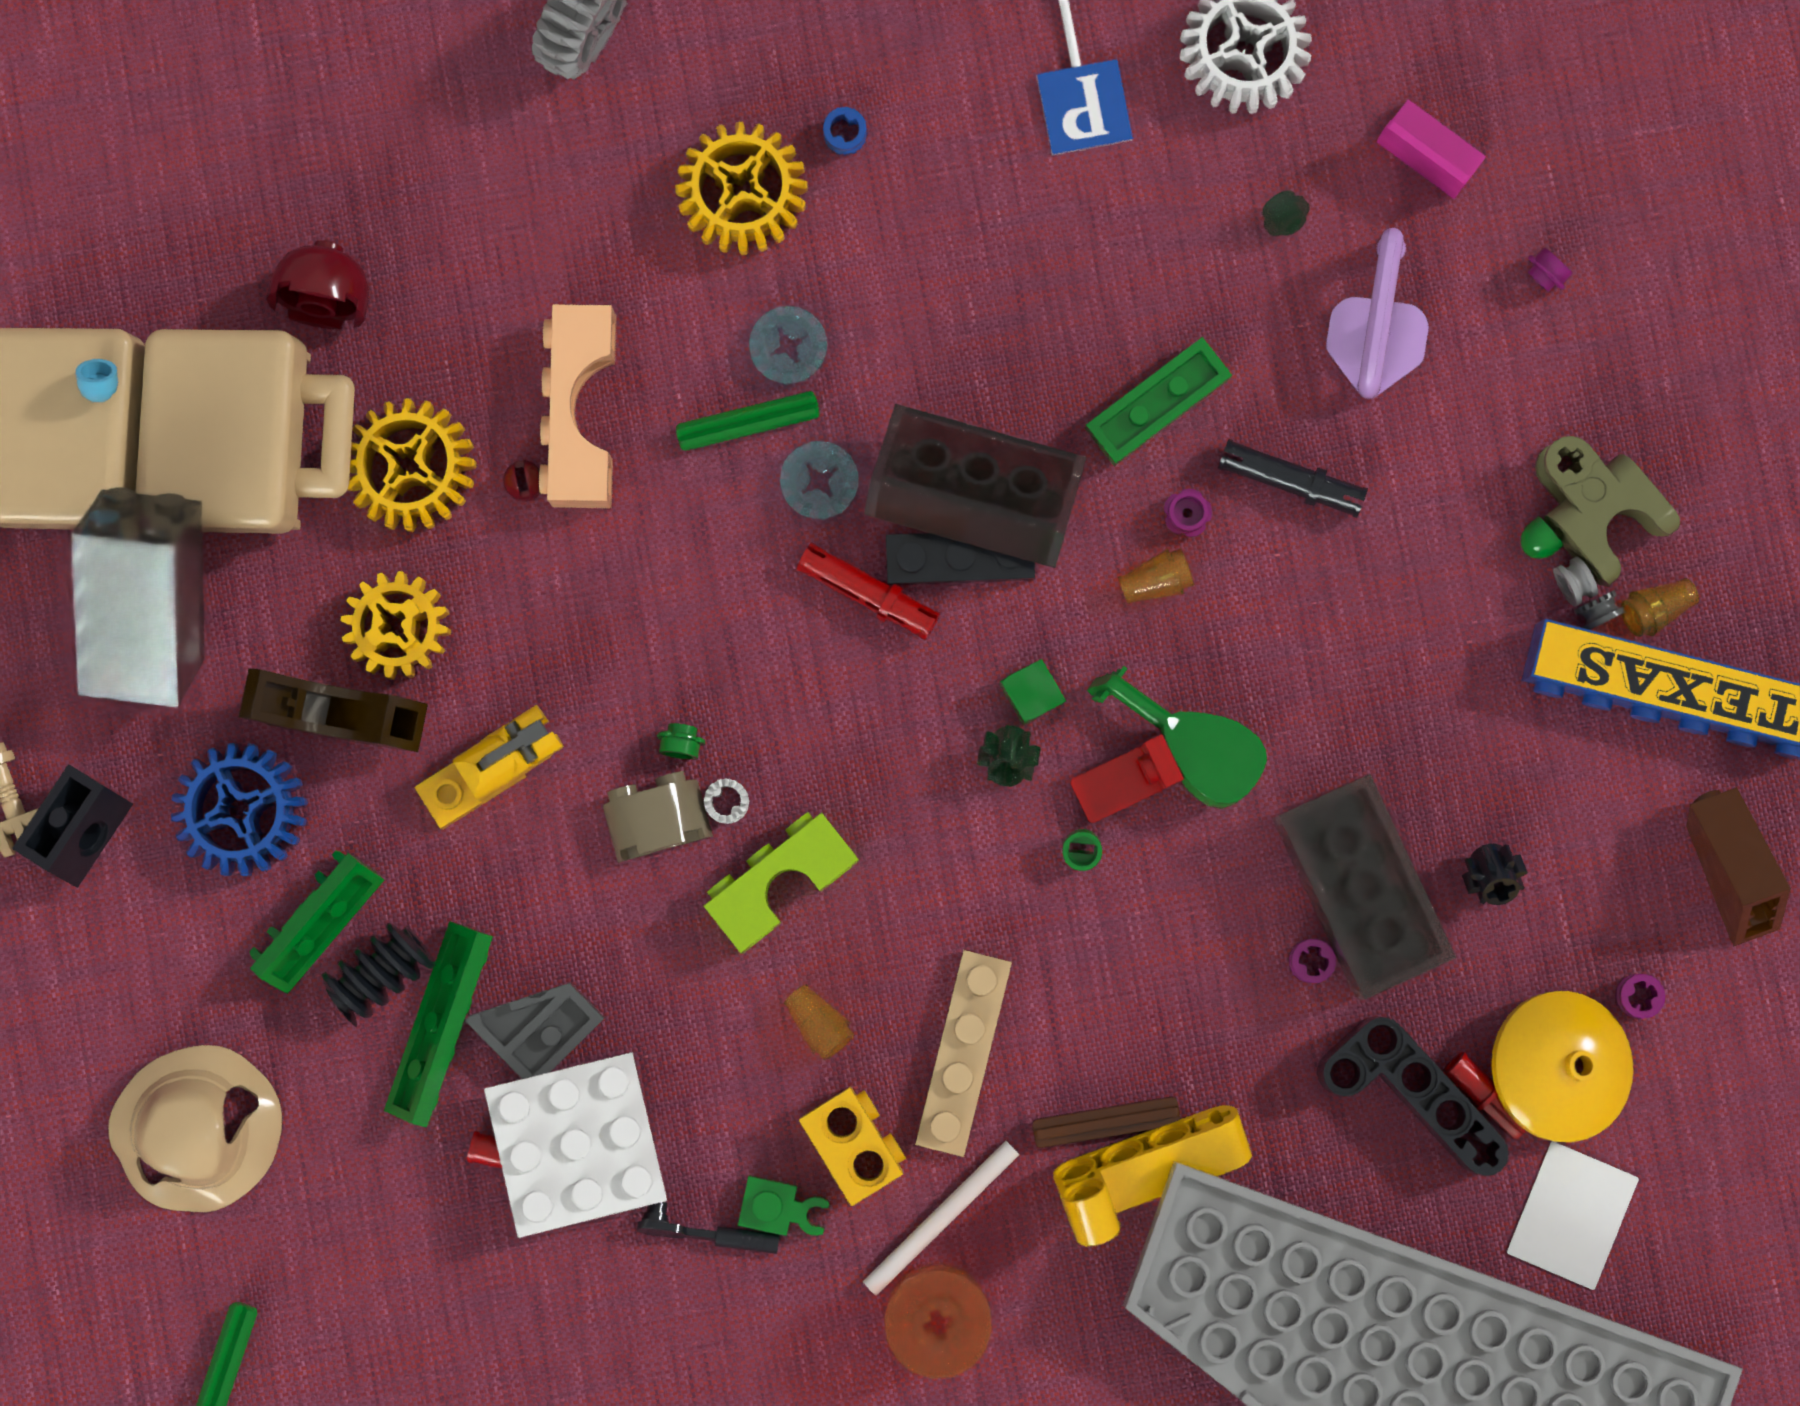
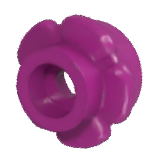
M1544 247L1535 257L1532 255L1528 257V260L1534 266L1527 273L1546 291L1549 292L1554 286L1561 290L1565 288L1563 284L1573 273L1552 252Z
M1183 489L1178 495L1172 494L1164 505V512L1167 514L1165 523L1168 529L1177 535L1184 533L1187 537L1198 536L1204 532L1206 522H1209L1212 518L1210 503L1202 497L1199 491L1194 489ZM1190 509L1192 516L1189 518L1184 517L1183 511Z

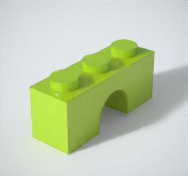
M809 812L801 816L785 830L790 838L774 850L770 843H768L746 861L751 867L750 870L736 881L729 874L707 891L712 900L704 905L705 909L740 953L744 954L782 923L768 902L770 884L778 875L788 871L801 872L808 876L819 891L822 892L859 862L857 856L822 812L814 819Z

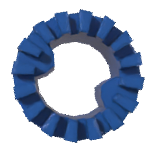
M840 107L831 111L825 118L823 125L826 145H828L832 152L834 151L836 154H843L844 156L855 154L856 151L861 150L867 136L866 122L862 114L849 107ZM843 120L849 126L857 125L859 132L855 139L845 142L842 136L833 137L831 134L832 127L836 122Z

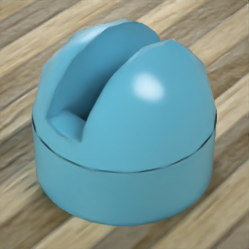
M92 359L81 363L76 368L77 386L82 396L89 401L103 403L110 399L112 394L117 391V367L111 361Z

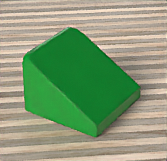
M1042 659L1007 676L999 682L1023 726L1066 702Z

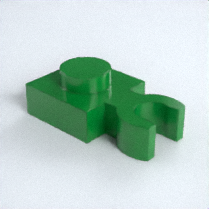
M749 1175L738 1226L787 1236L790 1222L798 1223L800 1228L809 1235H823L825 1227L810 1223L807 1218V1212L810 1208L816 1206L828 1209L830 1201L822 1196H811L804 1201L795 1200L798 1185Z

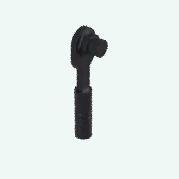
M666 1202L647 1205V1212L644 1213L642 1221L637 1223V1231L646 1235L715 1241L716 1247L773 1254H777L779 1234L717 1226V1231L687 1228L682 1225L669 1223V1216L666 1215L668 1206Z

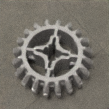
M548 0L542 7L543 12L540 19L536 22L537 30L533 35L532 54L535 61L544 65V69L555 75L559 74L567 79L579 77L588 70L592 62H596L599 53L604 49L617 23L621 20L620 16L627 5V1Z

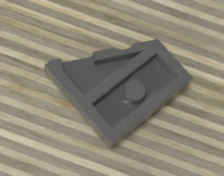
M569 982L472 1014L465 1022L522 1079L550 1073L605 1017Z

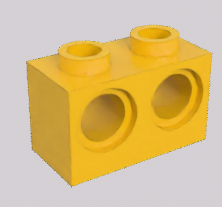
M850 1086L800 1117L799 1122L852 1207L903 1175V1170L899 1163L904 1161L906 1157L891 1133L882 1137L872 1120L879 1117L880 1114L865 1090L856 1095ZM839 1107L850 1109L857 1118L855 1130L844 1136L835 1134L828 1125L830 1112ZM874 1151L880 1155L884 1166L878 1176L864 1178L856 1172L854 1160L859 1153Z

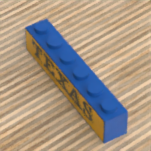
M1544 619L1535 624L1521 680L1535 684L1533 690L1535 693L1553 698H1563L1564 692L1582 696L1581 704L1591 708L1610 711L1613 704L1631 709L1630 717L1638 720L1659 723L1660 718L1664 717L1679 721L1678 729L1685 732L1708 735L1709 729L1726 733V741L1729 743L1756 748L1758 741L1776 746L1774 753L1779 756L1800 760L1799 683L1549 619Z

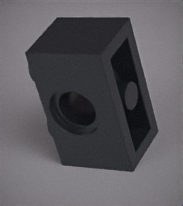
M68 764L12 849L47 872L78 888L133 806V803Z

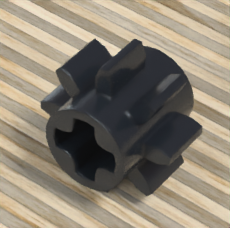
M1494 843L1482 845L1471 854L1470 858L1465 859L1468 872L1464 873L1462 878L1468 894L1477 893L1481 904L1486 902L1492 905L1506 904L1512 901L1520 890L1525 888L1521 877L1528 872L1521 854L1512 855L1507 844L1504 846Z

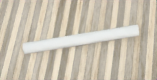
M1007 1141L1003 1142L863 1280L867 1288L877 1296L1020 1154Z

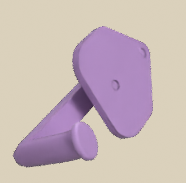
M1397 228L1386 229L1377 244L1378 260L1372 299L1361 297L1346 298L1335 306L1330 317L1326 342L1327 351L1357 392L1365 399L1377 397L1422 363L1428 335L1426 316L1414 305L1394 302L1400 259L1406 252L1403 234Z

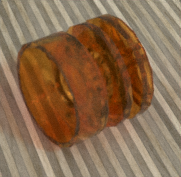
M945 1262L921 1264L904 1273L891 1289L885 1308L886 1340L896 1359L911 1372L931 1379L954 1377L972 1368L986 1351L992 1332L988 1299L979 1282L963 1268ZM939 1310L942 1317L951 1316L953 1321L946 1323V1332L944 1334L937 1335L934 1327L925 1328L924 1324L928 1323L931 1318L930 1312Z

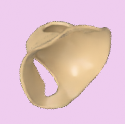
M200 1045L168 1053L141 1069L128 1083L116 1101L110 1115L108 1133L112 1149L118 1156L130 1183L144 1199L158 1207L169 1210L212 1212L227 1207L243 1197L266 1174L275 1158L282 1131V1112L279 1099L271 1083L243 1056L225 1047ZM233 1087H240L251 1092L258 1099L259 1106L242 1120L231 1142L226 1143L223 1121L224 1100L227 1091ZM140 1158L156 1171L172 1177L166 1176L156 1184L149 1183L142 1171Z

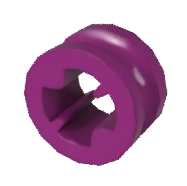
M1305 939L1298 942L1292 948L1289 955V967L1292 974L1298 980L1305 983H1320L1327 980L1333 974L1336 966V956L1333 949L1326 942L1319 939ZM1311 946L1318 948V957L1325 959L1323 970L1316 968L1317 975L1314 976L1307 974L1306 965L1299 964L1301 953L1309 954L1307 948Z
M1628 975L1616 987V1004L1621 1012L1629 1017L1651 1018L1658 1014L1664 1006L1665 991L1660 981L1651 975ZM1637 982H1641L1640 988L1649 987L1652 996L1645 999L1647 1008L1640 1011V1004L1631 1005L1628 996L1635 993L1633 985Z

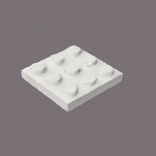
M633 1053L484 1089L518 1238L667 1201Z

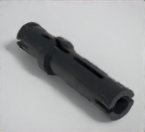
M1228 439L1224 451L1243 458V461L1238 462L1222 456L1218 469H1224L1284 490L1285 492L1306 498L1305 503L1314 506L1318 502L1350 514L1354 518L1358 517L1362 506L1343 499V496L1348 495L1364 501L1368 488H1362L1327 476V470L1320 467L1313 471Z

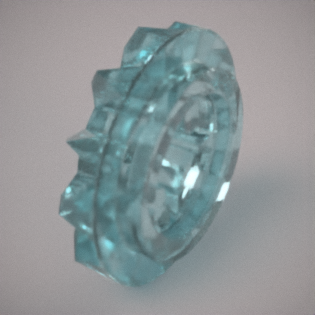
M782 306L768 311L755 323L749 338V351L754 366L768 380L789 385L791 383L807 381L822 367L827 352V337L823 326L813 314L799 307ZM781 328L784 335L787 334L791 340L798 337L802 339L807 336L796 347L798 363H795L793 358L790 359L786 353L779 355L776 353L770 356L781 346L778 329Z
M813 441L796 448L785 460L780 474L781 490L787 504L803 517L825 520L843 513L856 497L859 477L853 459L843 448L826 441ZM809 464L813 470L816 469L820 474L827 471L831 472L837 468L832 473L833 476L828 480L832 497L829 498L826 493L823 494L818 488L812 492L809 490L805 494L802 493L811 482L809 469L806 465Z

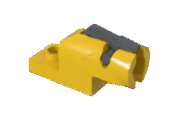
M533 706L514 718L510 723L487 735L480 742L453 758V763L414 787L440 829L447 828L527 777L525 773L564 748L558 735L554 734V732L548 733L544 727L549 721L539 706Z

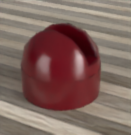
M529 461L514 462L504 473L503 483L506 491L518 501L526 502L537 498L540 495V469ZM524 468L525 479L529 489L520 492L516 470Z

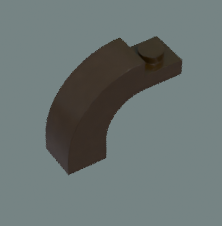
M249 668L239 718L318 736L384 748L419 752L428 704L394 695L341 688L261 669Z

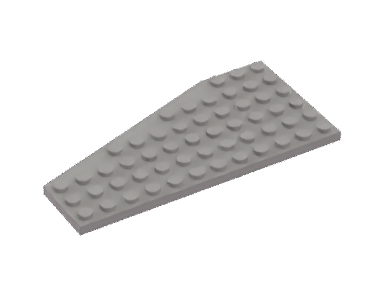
M1175 1161L1171 1167L1123 1303V1307L1247 1406H1730L1743 1370L1733 1364Z

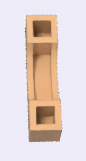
M552 304V319H544L543 344L545 349H551V367H543L542 395L543 397H550L549 416L541 417V444L549 445L548 464L540 465V494H547V500L552 507L612 508L613 460L607 451L594 446L579 433L575 419V405L578 394L585 382L596 372L615 364L616 314L612 305Z

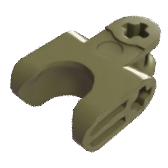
M1574 436L1562 437L1554 441L1537 456L1535 463L1536 476L1559 503L1545 515V523L1564 545L1563 547L1572 558L1578 556L1585 562L1596 584L1609 587L1620 575V561L1609 547L1607 541V526L1615 515H1624L1635 519L1653 536H1671L1679 529L1680 517L1676 510L1628 456L1619 454L1605 465L1588 443ZM1568 456L1573 463L1568 467V470L1562 473L1557 465L1561 462L1562 458Z

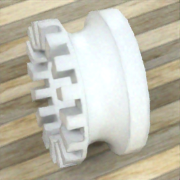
M725 778L717 780L709 786L705 792L704 806L711 818L719 823L730 824L744 817L748 811L749 797L747 791L740 783ZM729 787L735 789L740 794L741 804L740 806L732 807L731 815H720L713 807V797H720L722 795V788Z

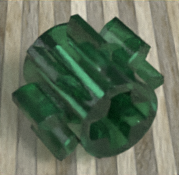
M1005 725L999 728L995 734L990 731L985 733L983 746L979 748L977 765L982 767L988 766L987 780H992L1001 786L1012 787L1019 784L1023 779L1028 781L1033 779L1034 767L1039 764L1041 747L1036 745L1030 746L1031 732H1026L1016 726Z

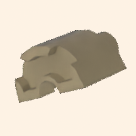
M684 771L656 778L657 787L638 792L636 785H629L607 792L609 802L603 805V810L618 863L649 855L663 849L713 837L698 780H686Z

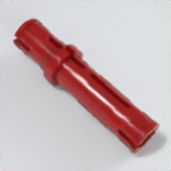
M812 542L804 551L796 568L797 571L811 578L813 577L829 588L877 613L876 618L885 623L889 620L911 631V633L924 641L931 634L941 614L902 593L904 590L902 587L896 584L891 587L848 562L826 552V550Z

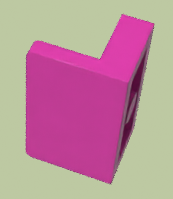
M1409 99L1395 117L1384 127L1377 140L1378 144L1453 199L1456 198L1486 158L1484 154Z

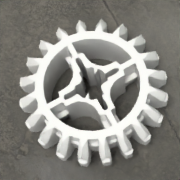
M1199 0L1198 8L1200 12H1190L1187 16L1186 23L1190 28L1182 30L1180 41L1187 45V47L1182 49L1179 55L1181 61L1192 63L1186 68L1184 74L1186 79L1194 80L1201 78L1195 89L1197 95H1203L1208 90H1212L1214 92L1211 99L1213 107H1217L1221 103L1222 98L1231 100L1229 104V112L1231 114L1237 112L1240 102H1246L1247 110L1250 114H1253L1258 110L1259 99L1262 100L1266 107L1272 109L1277 104L1276 94L1286 99L1289 98L1293 93L1291 83L1300 84L1305 76L1300 67L1309 64L1311 54L1303 49L1308 47L1312 41L1311 34L1299 32L1306 24L1305 16L1290 17L1296 6L1294 0L1286 1L1283 5L1278 4V0ZM1244 15L1257 17L1268 24L1261 26L1253 25L1248 22ZM1223 20L1226 25L1224 34L1227 42L1219 45L1216 53L1209 55L1207 34L1217 23ZM1281 40L1284 52L1283 64L1273 74L1268 76L1265 71L1267 62L1264 53L1270 51L1273 44ZM1238 41H1246V46L1248 43H1251L1255 47L1253 53L1250 55L1245 54V49L1242 53L1236 49ZM1231 69L1237 70L1245 76L1247 81L1234 79L1223 72Z

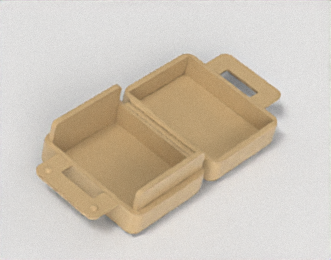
M0 328V527L87 530L102 509L103 526L100 530L127 529L133 524L135 517L143 525L159 531L282 534L290 530H300L301 521L297 519L299 497L338 498L345 494L349 487L354 383L345 375L306 374L307 364L311 362V354L307 352L302 341L281 330L160 329L152 332L144 345L139 338L121 329ZM104 359L111 361L117 367V391L112 394L110 399L103 403L91 402L84 398L77 386L76 368L87 360ZM304 404H324L321 468H300Z

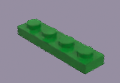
M449 921L435 961L436 966L432 970L386 1102L385 1112L408 1123L427 1128L432 1112L438 1103L439 1091L448 1065L453 1059L455 1045L465 1016L470 1010L477 981L487 961L488 950L493 936Z

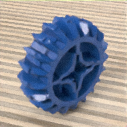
M228 743L224 759L218 749H209L207 757L210 766H207L199 759H194L191 762V766L198 774L197 777L194 779L182 774L178 779L182 785L189 787L186 795L181 793H174L172 795V801L184 804V812L171 814V821L178 823L186 822L187 827L178 831L175 836L178 841L182 842L194 838L195 841L188 847L186 854L191 858H196L205 852L202 859V867L207 870H212L220 861L221 875L231 876L237 864L241 876L249 877L253 872L254 860L261 871L267 872L271 870L269 853L281 861L288 857L286 850L280 845L283 840L293 845H298L300 842V838L289 832L292 824L305 826L307 822L306 818L293 815L294 808L307 806V799L291 796V793L300 789L303 783L299 778L284 781V778L290 773L292 766L284 761L273 768L277 753L272 750H266L259 758L258 746L248 743L241 756L238 744ZM242 769L254 770L264 777L271 787L247 793L242 788L240 782L234 780L231 772ZM218 781V784L215 785L219 795L218 803L214 809L204 814L205 818H203L205 797L211 786ZM235 800L250 803L248 804V812H244L247 815L244 820L227 817L231 815L230 808H236L232 805ZM276 801V817L269 833L261 839L260 836L263 832L260 827V818L265 810L274 806L273 802ZM227 827H232L238 837L245 840L248 848L239 851L225 849L214 841L209 832L215 829L223 830Z

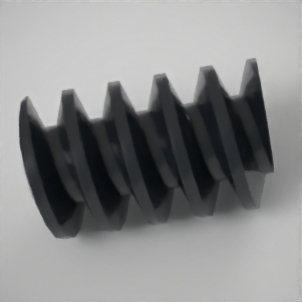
M388 922L385 927L390 940L384 942L375 935L370 936L369 939L374 950L370 955L356 947L353 951L358 965L355 967L342 959L339 960L337 963L342 975L341 978L336 979L327 972L321 974L329 997L345 1018L355 1027H357V1020L354 1012L363 1018H370L373 1015L370 1000L380 1006H385L389 1003L386 987L397 994L405 990L402 975L412 981H417L421 978L417 962L429 969H433L436 966V962L426 946L407 925L401 930Z

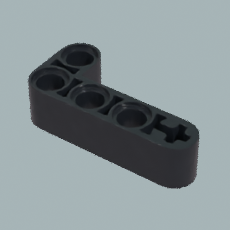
M1378 1016L1364 1019L1319 1061L1317 1077L1321 1086L1330 1093L1345 1097L1359 1093L1379 1075L1459 1165L1467 1171L1482 1176H1491L1502 1171L1507 1164L1509 1156L1508 1146L1502 1136L1402 1026L1393 1019ZM1377 1025H1383L1390 1033L1391 1042L1387 1050L1376 1054L1370 1049L1367 1038L1372 1028ZM1340 1059H1347L1354 1067L1353 1080L1344 1087L1335 1085L1330 1075L1331 1067ZM1416 1062L1424 1070V1083L1420 1088L1409 1091L1402 1083L1401 1076L1407 1065ZM1451 1100L1458 1108V1119L1451 1127L1443 1128L1437 1122L1436 1111L1441 1103ZM1468 1133L1477 1142L1490 1143V1146L1486 1149V1153L1490 1157L1488 1161L1483 1162L1477 1159L1473 1161L1477 1154L1476 1149L1468 1140L1458 1137Z

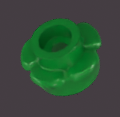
M669 723L667 731H661L657 734L658 739L661 740L659 753L676 759L697 760L700 746H705L706 742L703 738L696 737L698 728L686 724Z

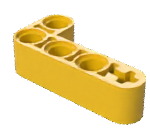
M1224 1105L1207 1109L1068 1160L1055 1169L1053 1178L1077 1242L1084 1246H1095L1111 1240L1119 1233L1120 1224L1116 1213L1162 1196L1174 1161L1208 1174L1219 1176L1244 1166L1250 1161L1252 1152L1238 1110L1234 1106Z

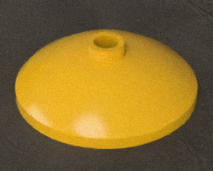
M1546 992L1535 995L1519 1004L1502 1023L1492 1051L1493 1082L1499 1100L1506 1112L1520 1127L1530 1134L1554 1142L1582 1141L1605 1130L1623 1110L1629 1097L1633 1080L1632 1052L1621 1025L1602 1004L1576 992ZM1578 1057L1583 1062V1071L1580 1075L1574 1067Z

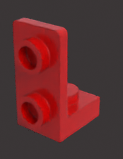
M1163 734L1144 742L1140 747L1072 778L1070 785L1087 821L1093 824L1180 783L1184 778Z

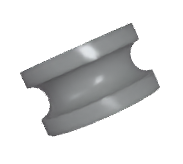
M1578 556L1570 560L1569 567L1565 568L1559 565L1553 569L1558 587L1572 606L1575 607L1581 604L1583 596L1592 598L1598 595V587L1591 571Z

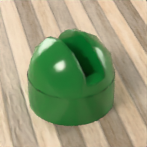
M1539 516L1526 525L1521 534V547L1524 553L1532 558H1548L1564 546L1553 530Z
M1086 829L1072 831L1063 841V858L1068 866L1078 871H1087L1094 868L1102 857L1100 839L1095 833ZM1070 843L1094 845V852L1069 849Z

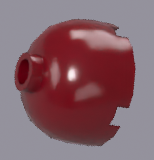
M320 240L314 242V245L294 249L281 259L271 277L266 300L269 307L276 311L277 302L288 308L286 318L312 327L338 330L342 329L344 320L355 319V328L361 326L365 321L369 287L362 267L351 256L343 253V248L340 245Z

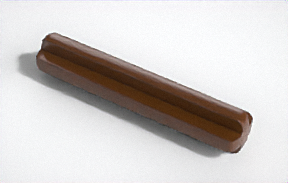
M1169 1096L1037 1118L1033 1121L1032 1128L1037 1147L1046 1148L1153 1130L1178 1121L1181 1117L1176 1098Z

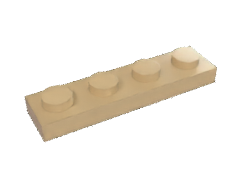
M963 950L915 1145L964 1157L1012 962Z

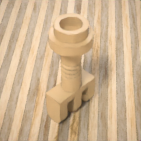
M4 742L0 743V803H2L1 807L6 821L0 822V852L6 858L16 853L12 849L14 844L10 835L15 833L18 840L38 809L25 812L21 799L18 798L17 790L14 789L15 785L7 766L8 762L15 760V756L12 750L7 751Z

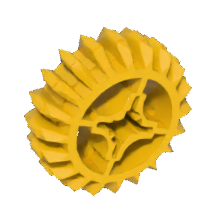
M739 121L735 125L736 134L727 136L726 128L723 125H719L716 127L717 141L713 142L709 136L702 134L699 137V141L704 151L700 152L695 148H688L686 151L688 160L695 166L685 164L678 167L679 176L686 180V182L677 184L675 191L677 196L687 198L678 205L681 215H693L687 223L691 232L699 231L705 227L701 238L706 245H709L717 236H720L719 248L721 252L727 253L732 241H737L740 254L747 255L749 250L748 242L755 240L759 251L764 252L767 250L765 236L770 234L778 243L784 240V234L779 227L780 224L791 229H795L798 225L797 219L789 211L803 212L805 210V201L796 196L808 191L807 181L797 179V177L805 172L804 164L798 161L790 162L796 155L793 145L784 146L778 150L782 141L781 134L778 132L771 134L766 141L763 140V125L756 124L752 135H746L744 123ZM733 155H750L743 164L738 166H731L721 161ZM768 164L775 168L782 180V190L777 202L769 198L768 192L760 186L762 179L765 177L764 169ZM707 175L715 180V184L724 191L718 201L719 208L715 214L708 209L702 199L703 184ZM748 181L751 192L741 191L735 196L732 185L735 183L738 186H743ZM744 211H754L763 216L758 220L748 223L729 222V220L734 221Z
M410 398L403 400L402 413L397 412L392 402H385L384 411L386 417L380 419L374 411L370 410L366 413V416L373 425L366 430L361 425L356 424L352 429L361 438L359 444L351 442V454L355 455L356 459L350 460V473H357V475L349 478L347 490H361L355 496L353 503L358 508H364L371 504L367 517L374 522L386 513L384 519L385 526L391 530L398 526L401 517H403L404 528L408 532L415 531L417 517H421L427 529L434 528L435 521L432 513L436 511L445 520H449L452 514L445 505L450 500L459 506H463L466 502L456 492L458 486L471 489L474 485V481L471 478L461 474L462 471H471L477 467L474 459L461 457L474 448L470 439L457 440L462 436L465 428L460 422L447 426L450 422L451 414L446 409L438 411L433 417L434 406L429 401H424L417 413L414 402ZM418 428L424 430L421 436L415 434L405 444H394L386 439L395 432L404 429ZM439 437L444 443L447 453V468L443 479L437 476L430 468V459L435 452L432 446ZM376 452L381 454L388 462V472L382 480L386 485L380 493L377 491L372 478V462ZM394 453L402 459L408 457L411 461L412 455H415L414 461L427 477H423L416 471L413 474L406 471V476H403L404 469L391 454ZM414 486H424L434 491L419 501L410 503L394 502L397 495L403 496L407 490Z

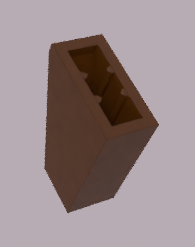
M1736 787L1722 793L1719 790H1713L1702 794L1690 804L1686 827L1733 946L1780 930L1791 887L1738 788Z

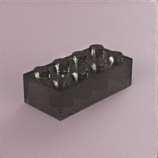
M895 404L870 480L864 515L1055 568L1086 457Z
M1371 774L1272 818L1356 999L1366 1000L1457 958Z

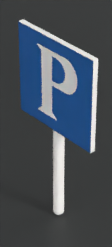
M1059 0L1072 68L1036 75L1052 155L1133 140L1118 59L1081 66L1069 0Z

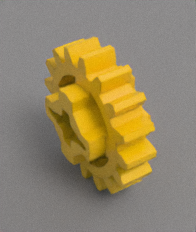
M402 571L397 572L395 581L390 583L385 574L379 573L377 574L378 586L372 588L365 582H361L359 586L364 596L360 600L354 597H348L346 600L355 610L353 615L341 616V622L352 627V632L342 636V640L346 644H357L358 647L351 654L353 660L359 662L367 657L369 658L366 671L375 674L381 666H384L385 677L394 680L398 669L402 668V671L408 678L415 677V664L419 663L427 669L433 667L428 657L431 651L444 654L445 649L437 643L439 636L451 635V630L441 625L439 620L447 617L450 613L446 607L434 606L441 597L436 589L423 594L426 581L419 576L411 585H408L407 574ZM406 594L414 598L411 600L407 599L404 603L398 604L390 603L385 596ZM369 610L373 612L372 626L365 633V619ZM384 610L401 620L404 619L401 622V626L404 629V635L408 638V642L402 637L388 632L391 629V625ZM427 618L428 629L422 642L419 639L420 623ZM390 647L401 648L407 655L399 658H389L378 653L381 651L385 652Z

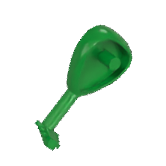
M1122 666L1121 669L1118 668L1116 672L1113 671L1111 674L1107 673L1105 676L1094 679L1087 689L1093 696V701L1103 703L1108 696L1112 695L1160 730L1184 778L1181 781L1187 791L1205 805L1218 809L1232 806L1244 798L1257 784L1267 763L1266 749L1260 738L1244 725L1226 717L1207 713L1180 711L1171 714L1121 678L1128 669L1125 666Z

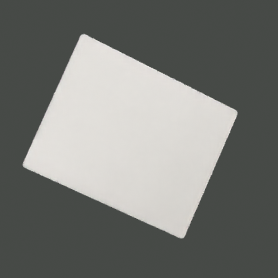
M1552 1141L1507 1253L1594 1290L1639 1178Z

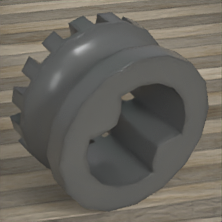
M1615 590L1599 597L1598 600H1593L1574 610L1577 616L1581 615L1585 618L1584 629L1591 630L1626 612L1624 607H1619L1615 604V597L1617 596Z

